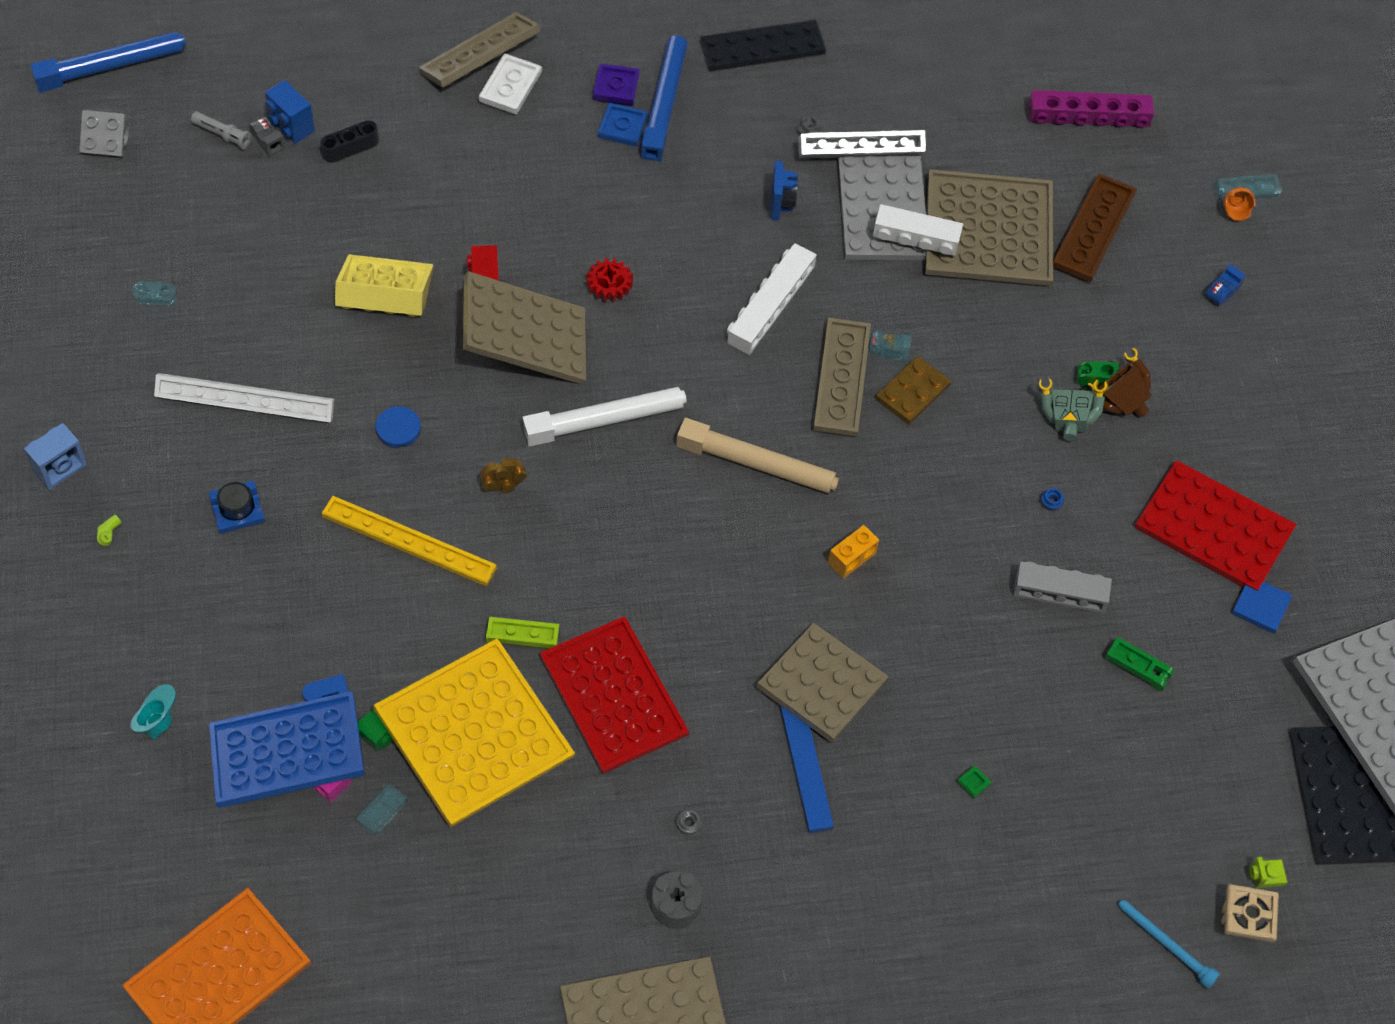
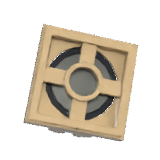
M1229 884L1227 886L1226 901L1222 908L1224 916L1221 923L1225 924L1224 934L1275 942L1277 940L1278 893Z

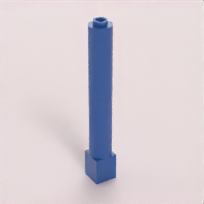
M178 31L58 62H56L55 58L30 65L39 93L64 87L63 82L182 52L186 43L183 34L179 35Z
M679 35L671 36L668 39L648 126H646L642 142L641 159L662 162L667 131L688 45L687 40Z

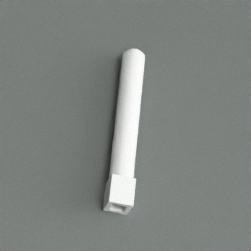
M674 387L550 415L549 411L523 416V430L528 447L553 442L556 436L682 409L683 404L686 403V395L684 390L680 391L679 387Z

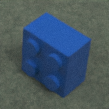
M286 80L265 92V105L269 114L268 120L274 127L277 126L281 130L285 138H289L296 144L315 132L311 104Z

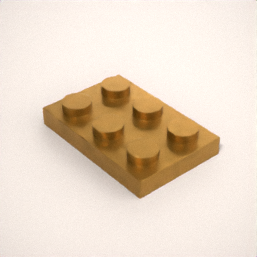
M917 356L876 395L875 400L910 425L950 386L952 380Z

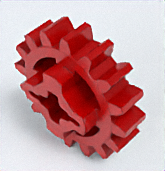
M605 258L604 263L598 260L597 265H591L590 271H587V287H590V293L596 292L595 298L598 299L600 296H603L604 301L611 298L614 302L615 297L618 296L620 299H623V293L629 294L630 288L633 287V273H630L629 266L624 267L623 261L619 264L616 263L615 258L612 262Z

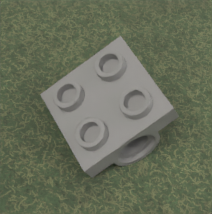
M82 110L80 152L124 157V146L128 142L126 114Z

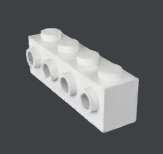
M880 204L873 237L955 256L963 223Z

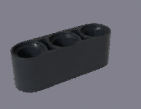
M367 120L324 136L320 142L323 159L328 163H334L374 148L379 143L378 127L375 122Z

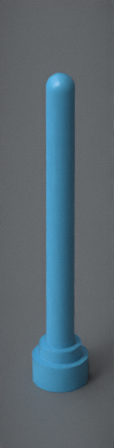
M1121 900L1118 906L1123 912L1197 973V978L1201 980L1200 983L1205 988L1209 989L1221 974L1213 967L1210 969L1208 966L1204 967L1127 901Z

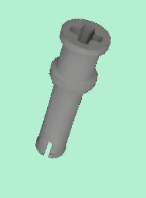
M198 111L192 114V124L222 136L224 141L228 143L233 142L241 149H246L252 139L251 132L241 131L233 124H223Z

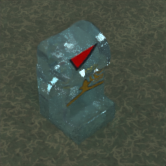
M882 330L874 331L871 334L869 351L873 355L907 361L912 333L903 332V335H896Z

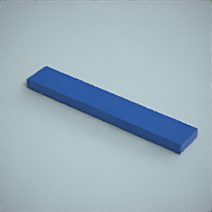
M780 705L809 833L833 830V821L811 728Z

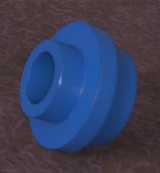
M1050 488L1042 494L1041 501L1046 508L1057 510L1062 507L1064 496L1059 489Z

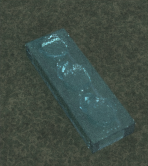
M1277 174L1217 179L1215 183L1220 200H1224L1225 195L1236 187L1248 188L1254 194V197L1278 196L1282 191Z

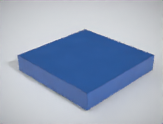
M608 103L598 131V138L637 147L648 118V112Z
M1265 582L1262 583L1258 591L1245 585L1232 614L1275 634L1293 595Z

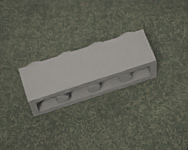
M1020 561L1016 572L1013 596L1105 613L1109 604L1112 579L1105 578L1102 575L1084 574L1077 570L1069 571L1059 569L1056 566H1043L1030 561Z

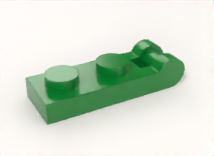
M1119 637L1116 638L1105 657L1150 683L1158 691L1165 689L1167 679H1170L1174 673V669ZM1153 670L1158 671V672H1159V675H1156V674L1152 673V671H1153Z

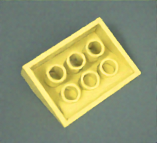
M348 254L335 282V306H342L345 309L360 308L365 311H385L388 314L403 313L408 316H422L427 301L433 264Z

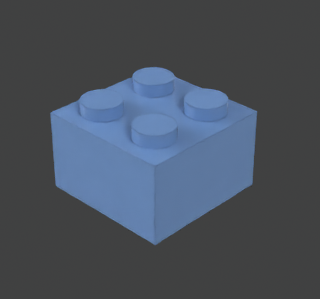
M63 423L50 429L48 433L37 440H33L24 448L33 473L48 490L87 465L79 440Z

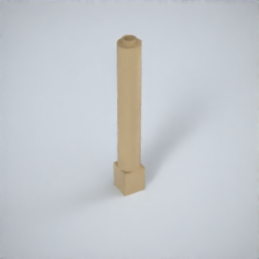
M684 418L677 434L676 447L699 455L706 452L830 494L831 490H836L839 482L836 472L711 431L709 425L688 418Z

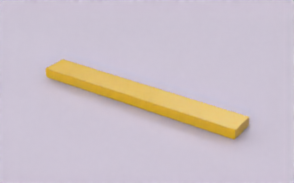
M335 496L331 497L322 512V517L486 587L497 569V564Z

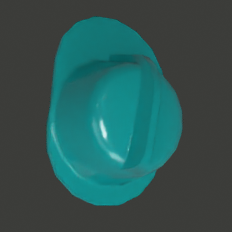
M163 684L155 688L147 696L139 711L131 720L130 726L133 731L138 733L144 732L150 738L156 739L170 727L173 720L170 708L176 696L174 687L169 684Z

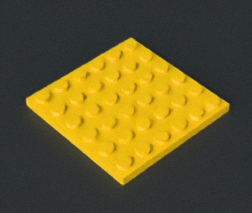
M498 638L373 706L374 711L450 828L568 761L575 755V752Z

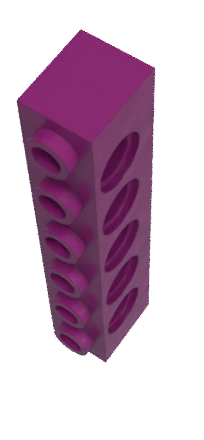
M1032 90L1028 102L1029 121L1038 123L1150 127L1154 116L1152 95Z

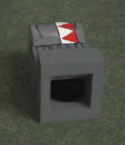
M266 117L249 124L252 135L269 157L285 150L283 135L280 131H276ZM278 144L277 147L270 149V145Z

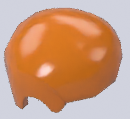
M1236 187L1230 190L1223 200L1227 216L1235 221L1248 219L1251 216V210L1256 206L1254 194L1244 187Z

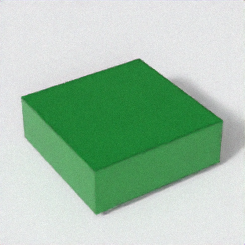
M975 765L957 780V784L973 800L992 783Z

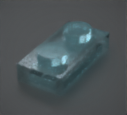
M389 783L356 818V821L376 837L408 802V797Z

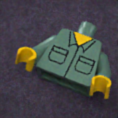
M1049 378L1050 385L1044 388L1041 385L1042 381L1040 379L1039 387L1043 390V394H1041L1042 411L1048 421L1055 424V430L1064 431L1063 438L1065 440H1075L1077 432H1086L1089 425L1094 424L1102 415L1105 399L1103 392L1108 389L1106 381L1102 390H1099L1097 387L1098 380L1094 382L1093 387L1097 391L1095 395L1094 391L1052 389V393H1050L1049 389L1052 386V380Z

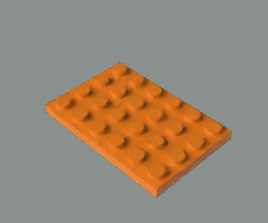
M246 888L122 986L152 1024H237L307 968L311 961L250 889Z

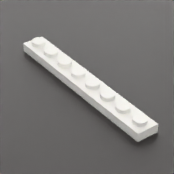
M161 373L156 374L154 397L331 422L333 420L334 399Z

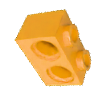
M863 525L830 550L828 564L844 579L877 553L879 539Z

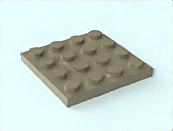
M813 623L763 676L756 688L833 743L882 688L889 676Z

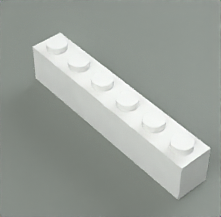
M925 130L804 133L798 138L799 159L838 158L839 156L922 155L925 152Z
M794 243L790 250L786 249L782 256V261L774 265L770 277L762 281L758 293L754 292L752 294L749 305L746 308L743 307L738 314L736 322H732L727 329V343L750 355L814 269L817 254Z

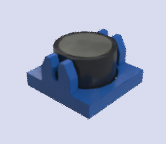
M776 161L774 164L771 192V219L774 221H779L780 212H789L796 207L798 174L792 171H784L783 161Z
M254 480L245 483L230 482L221 489L209 492L220 534L265 522Z

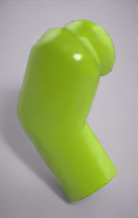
M114 514L97 528V541L103 546H107L112 542L113 530L122 524L117 515Z

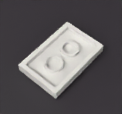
M504 54L479 95V102L517 115L540 76L542 66Z

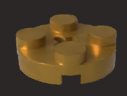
M504 458L501 459L502 463L494 465V462L487 464L480 472L483 489L486 491L502 490L503 493L513 492L515 486L527 478L526 470L521 460Z

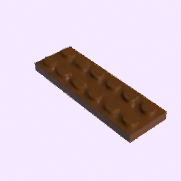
M1099 173L1053 261V267L1091 283L1137 189Z

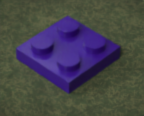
M600 63L593 99L634 105L640 69Z

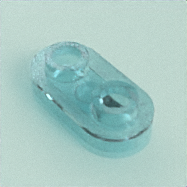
M141 281L132 288L134 300L140 304L170 305L177 299L176 288L171 283Z

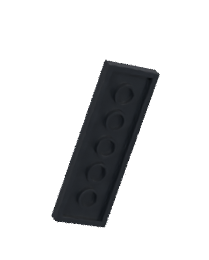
M816 19L700 36V44L709 72L819 56L826 53V47Z

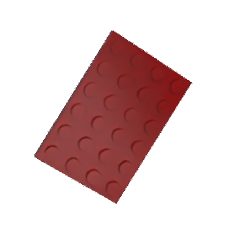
M1176 460L1134 528L1242 587L1247 585L1258 591L1297 524Z
M625 616L540 652V658L602 774L689 736L687 726Z

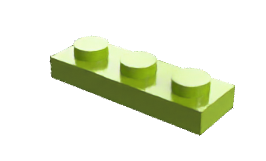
M489 617L486 642H491L498 638L500 643L552 648L558 643L559 624Z

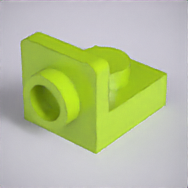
M1256 857L1249 869L1250 877L1255 881L1256 888L1278 887L1287 884L1282 859L1263 861L1262 857Z

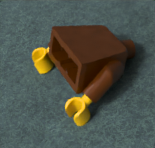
M1131 348L1135 356L1130 358L1124 353V359L1128 363L1106 381L1108 389L1103 392L1105 397L1103 410L1115 414L1123 412L1126 415H1130L1134 411L1138 417H1143L1149 412V408L1144 402L1151 397L1149 391L1151 388V373L1142 360L1137 359V350ZM1087 383L1090 387H1092V391H1094L1096 395L1097 392L1094 389L1093 384ZM1104 383L1098 387L1099 390L1104 388Z

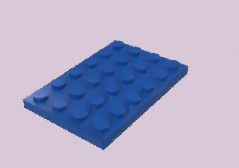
M353 691L209 723L215 801L218 808L365 775Z

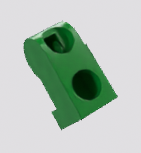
M1082 362L1078 365L1077 383L1084 387H1090L1087 383L1094 384L1098 380L1097 386H1100L1119 371V363Z

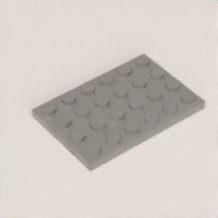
M839 156L838 170L845 260H925V249L873 237L880 204L926 215L921 156Z

